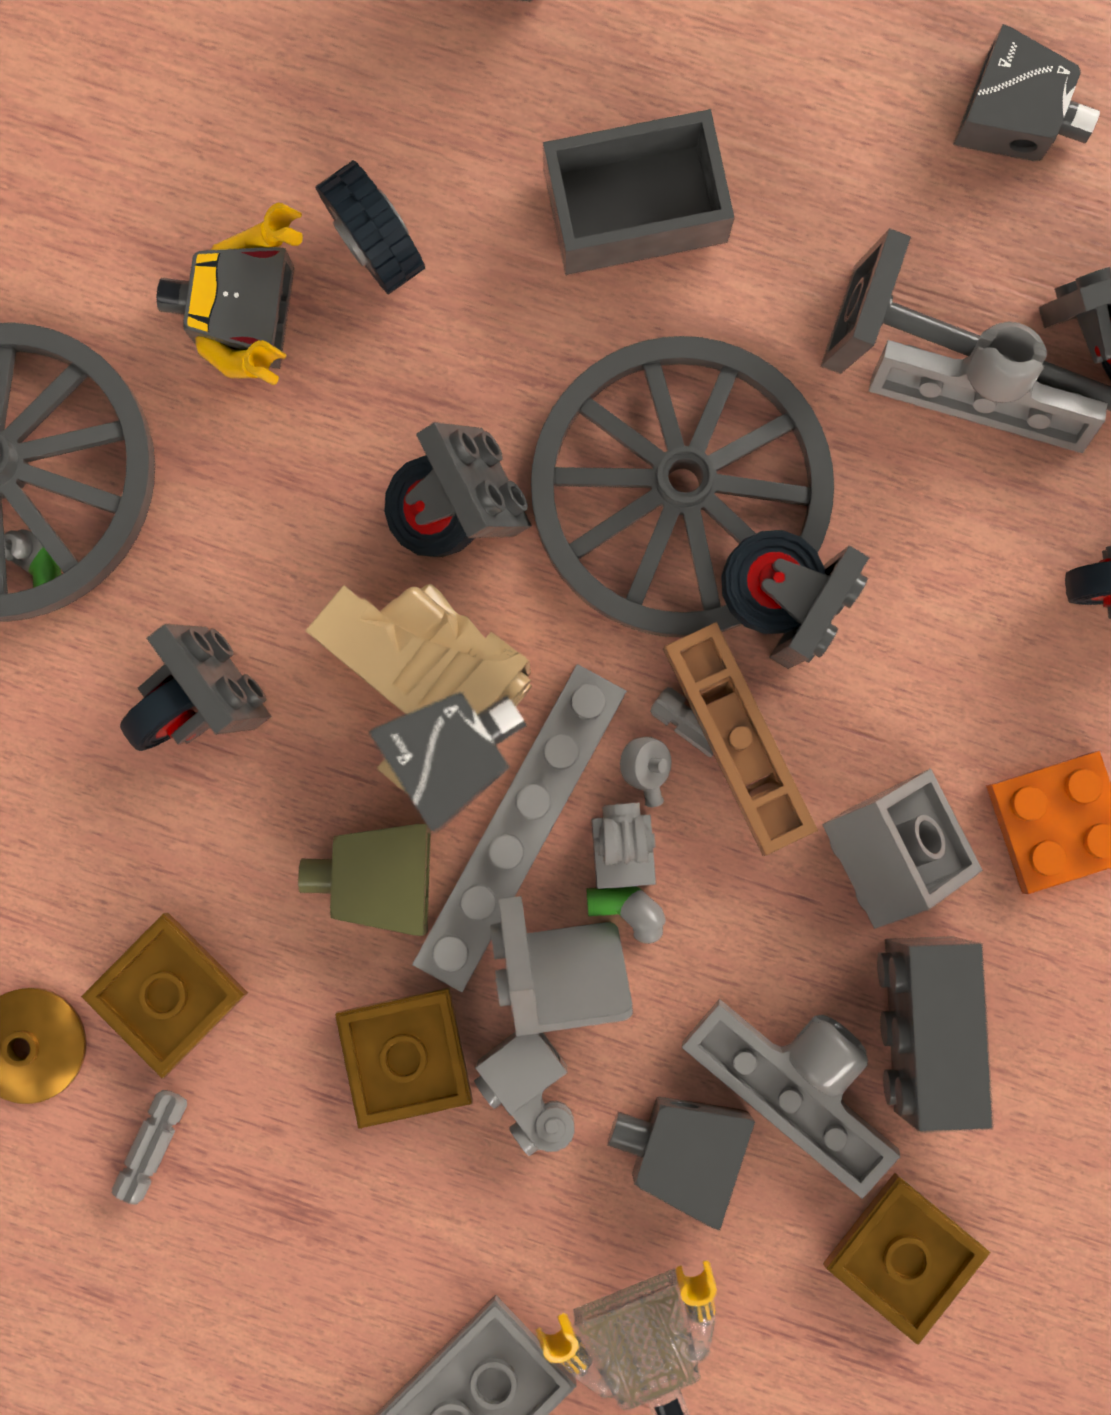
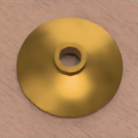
M21 988L1 995L0 1098L19 1104H33L58 1095L74 1081L84 1062L86 1034L80 1016L64 998L45 989ZM17 1038H23L29 1043L30 1053L26 1059L20 1058L14 1053L13 1045Z

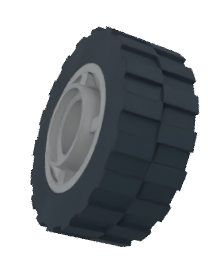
M352 160L315 187L325 207L334 219L333 225L361 266H366L370 274L387 294H390L426 269L422 257L409 236V232L401 217L385 194L377 188L372 179L369 178L356 161Z

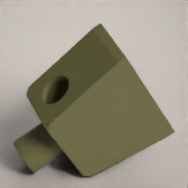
M413 824L334 836L332 859L301 858L298 872L299 892L331 894L330 916L332 919L423 936L428 932L431 830L427 824Z

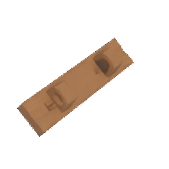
M715 622L666 645L663 651L762 856H767L818 831L718 623ZM756 780H759L758 782H756V783H754V784L748 785V784H750V783H752V782H754V781H756Z

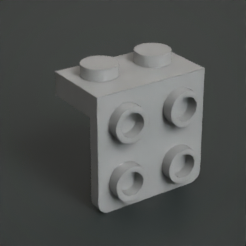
M522 896L498 899L501 923L490 925L494 959L505 958L507 969L495 970L500 1006L512 1005L516 1036L625 1021L632 1016V998L618 927L614 923L603 922L527 933Z

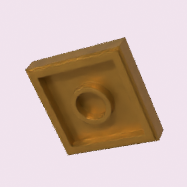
M167 912L163 913L81 997L161 1078H164L248 992Z
M450 987L335 1013L358 1129L471 1105L473 1103Z
M894 1173L824 1261L823 1265L915 1344L919 1345L991 1252L898 1174Z

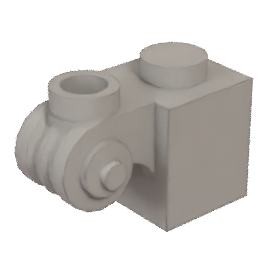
M640 803L604 805L602 807L603 818L591 819L597 889L656 885L653 853L655 836L652 834L651 814L640 815Z
M514 1032L478 1060L475 1068L481 1076L474 1080L477 1088L494 1109L502 1104L510 1116H513L516 1123L510 1126L509 1129L517 1143L528 1156H531L537 1150L557 1152L567 1147L572 1141L575 1132L574 1116L571 1109L565 1103L559 1101L544 1103L542 1099L543 1091L567 1073V1064L543 1032L516 1036V1032Z

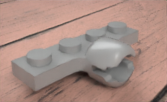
M1016 322L999 323L985 330L971 355L965 359H953L919 349L915 346L888 340L874 369L868 390L882 396L1079 453L1084 452L1105 422L1108 403L1084 397L1078 393L1067 392L1037 382L1036 380L1045 367L1042 364L1047 357V349L1040 336L1034 330Z
M719 999L683 1040L682 1048L861 1199L867 1195L901 1157L899 1148L861 1118L842 1100L844 1091L867 1067L868 1057L861 1042L834 1019L825 1015L813 1017L790 1044L781 1047L769 1041Z

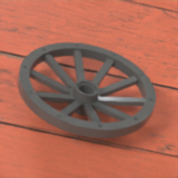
M0 323V622L30 619L56 611L80 599L101 584L122 562L138 538L149 511L155 483V455L150 428L142 407L122 377L103 357L71 336L53 329L22 323ZM16 352L39 354L69 364L5 429ZM87 377L92 379L103 390L119 419L116 422L23 442ZM125 440L127 457L126 477L121 497L29 465L31 461ZM25 484L115 514L102 538L80 562L77 561L22 488ZM2 498L8 500L63 571L62 575L35 588L8 594Z
M690 336L661 337L626 346L605 356L585 370L563 392L544 423L536 445L531 477L532 507L536 528L552 565L563 581L587 605L606 618L625 627L658 636L683 638L715 622L718 623L721 632L743 625L730 613L727 605H720L701 510L703 509L739 544L743 539L756 533L724 504L715 493L807 506L800 537L808 542L818 553L823 544L832 513L834 498L833 464L825 434L813 409L793 383L774 366L753 353L722 341ZM663 365H697L720 371L689 446H684L661 367ZM644 370L667 452L655 446L594 401L593 398L616 381L632 373ZM736 378L745 381L757 389L782 413L780 417L712 454L707 455L705 453ZM580 413L653 467V469L556 467L562 443L571 425ZM793 430L804 456L808 487L717 474V471ZM678 469L689 470L697 477L699 487L692 492H680L673 488L668 476ZM554 486L651 488L649 492L568 544L557 516ZM661 506L663 510L625 599L600 583L581 564L579 559ZM679 515H683L703 611L670 612L642 606Z

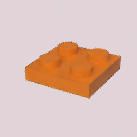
M1100 751L1090 752L986 786L1022 894L1035 893L1111 868V782Z

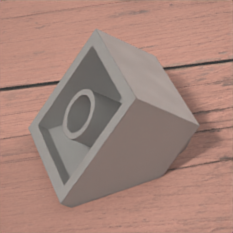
M932 769L895 785L822 824L830 839L831 848L840 859L855 889L857 900L866 911L874 929L931 909L983 871Z

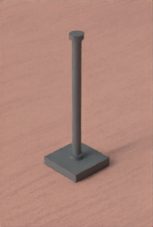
M889 228L855 264L821 367L842 374L875 345L883 324L966 356L971 355L980 335L892 302V292L911 236ZM1047 361L1043 362L1042 365L1045 367L1036 380L1037 382L1108 403L1107 410L1111 411V386Z

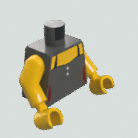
M283 203L273 204L267 210L263 222L214 244L210 250L196 252L192 258L189 281L161 278L158 283V310L166 313L183 314L184 331L192 342L196 344L198 354L228 378H260L271 385H275L279 381V376L269 371V367L280 369L281 360L286 359L287 356L283 352L294 266L286 248L279 246L283 242L291 246H298L302 243L303 235L301 232L289 227L293 220L302 217V212Z

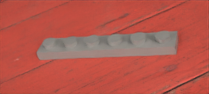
M579 664L576 665L412 964L413 966L460 992L464 991L491 941L490 925L501 923L498 899L512 898L517 894L624 698L626 690Z

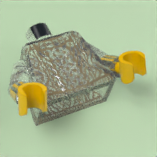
M707 1260L703 1261L704 1270L698 1276H685L682 1266H678L676 1269H671L573 1309L574 1328L577 1335L573 1331L568 1315L565 1313L558 1315L557 1318L561 1330L557 1333L545 1334L540 1327L536 1329L545 1358L549 1362L561 1363L569 1374L601 1398H615L622 1410H630L648 1403L652 1415H690L680 1389L692 1385L701 1379L698 1363L702 1362L710 1354L717 1314L714 1301L717 1288L710 1262Z

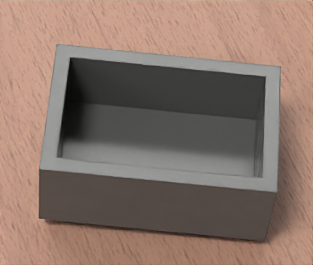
M711 109L543 142V171L565 275L728 243L735 217Z
M954 936L885 939L886 952L878 953L877 972L880 986L888 988L889 1011H882L880 1016L884 1046H891L892 1069H885L883 1076L884 1094L887 1104L894 1105V1112L919 1132L993 1129L982 943Z

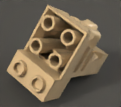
M427 584L421 589L418 587L408 588L381 611L365 598L361 600L343 585L305 630L405 714L460 692L463 693L476 714L506 695L509 696L516 707L532 687L530 684L531 680L528 678L531 673L529 660L494 633L490 632L485 638L468 617L459 615L454 611L443 594L432 584ZM384 759L377 769L407 793L387 760Z

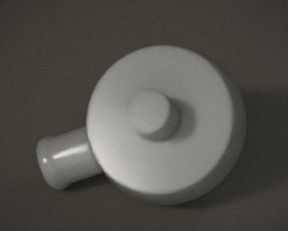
M653 737L633 739L622 752L620 759L621 774L629 785L643 790L647 807L660 806L664 802L660 786L667 780L671 770L670 752L663 742Z

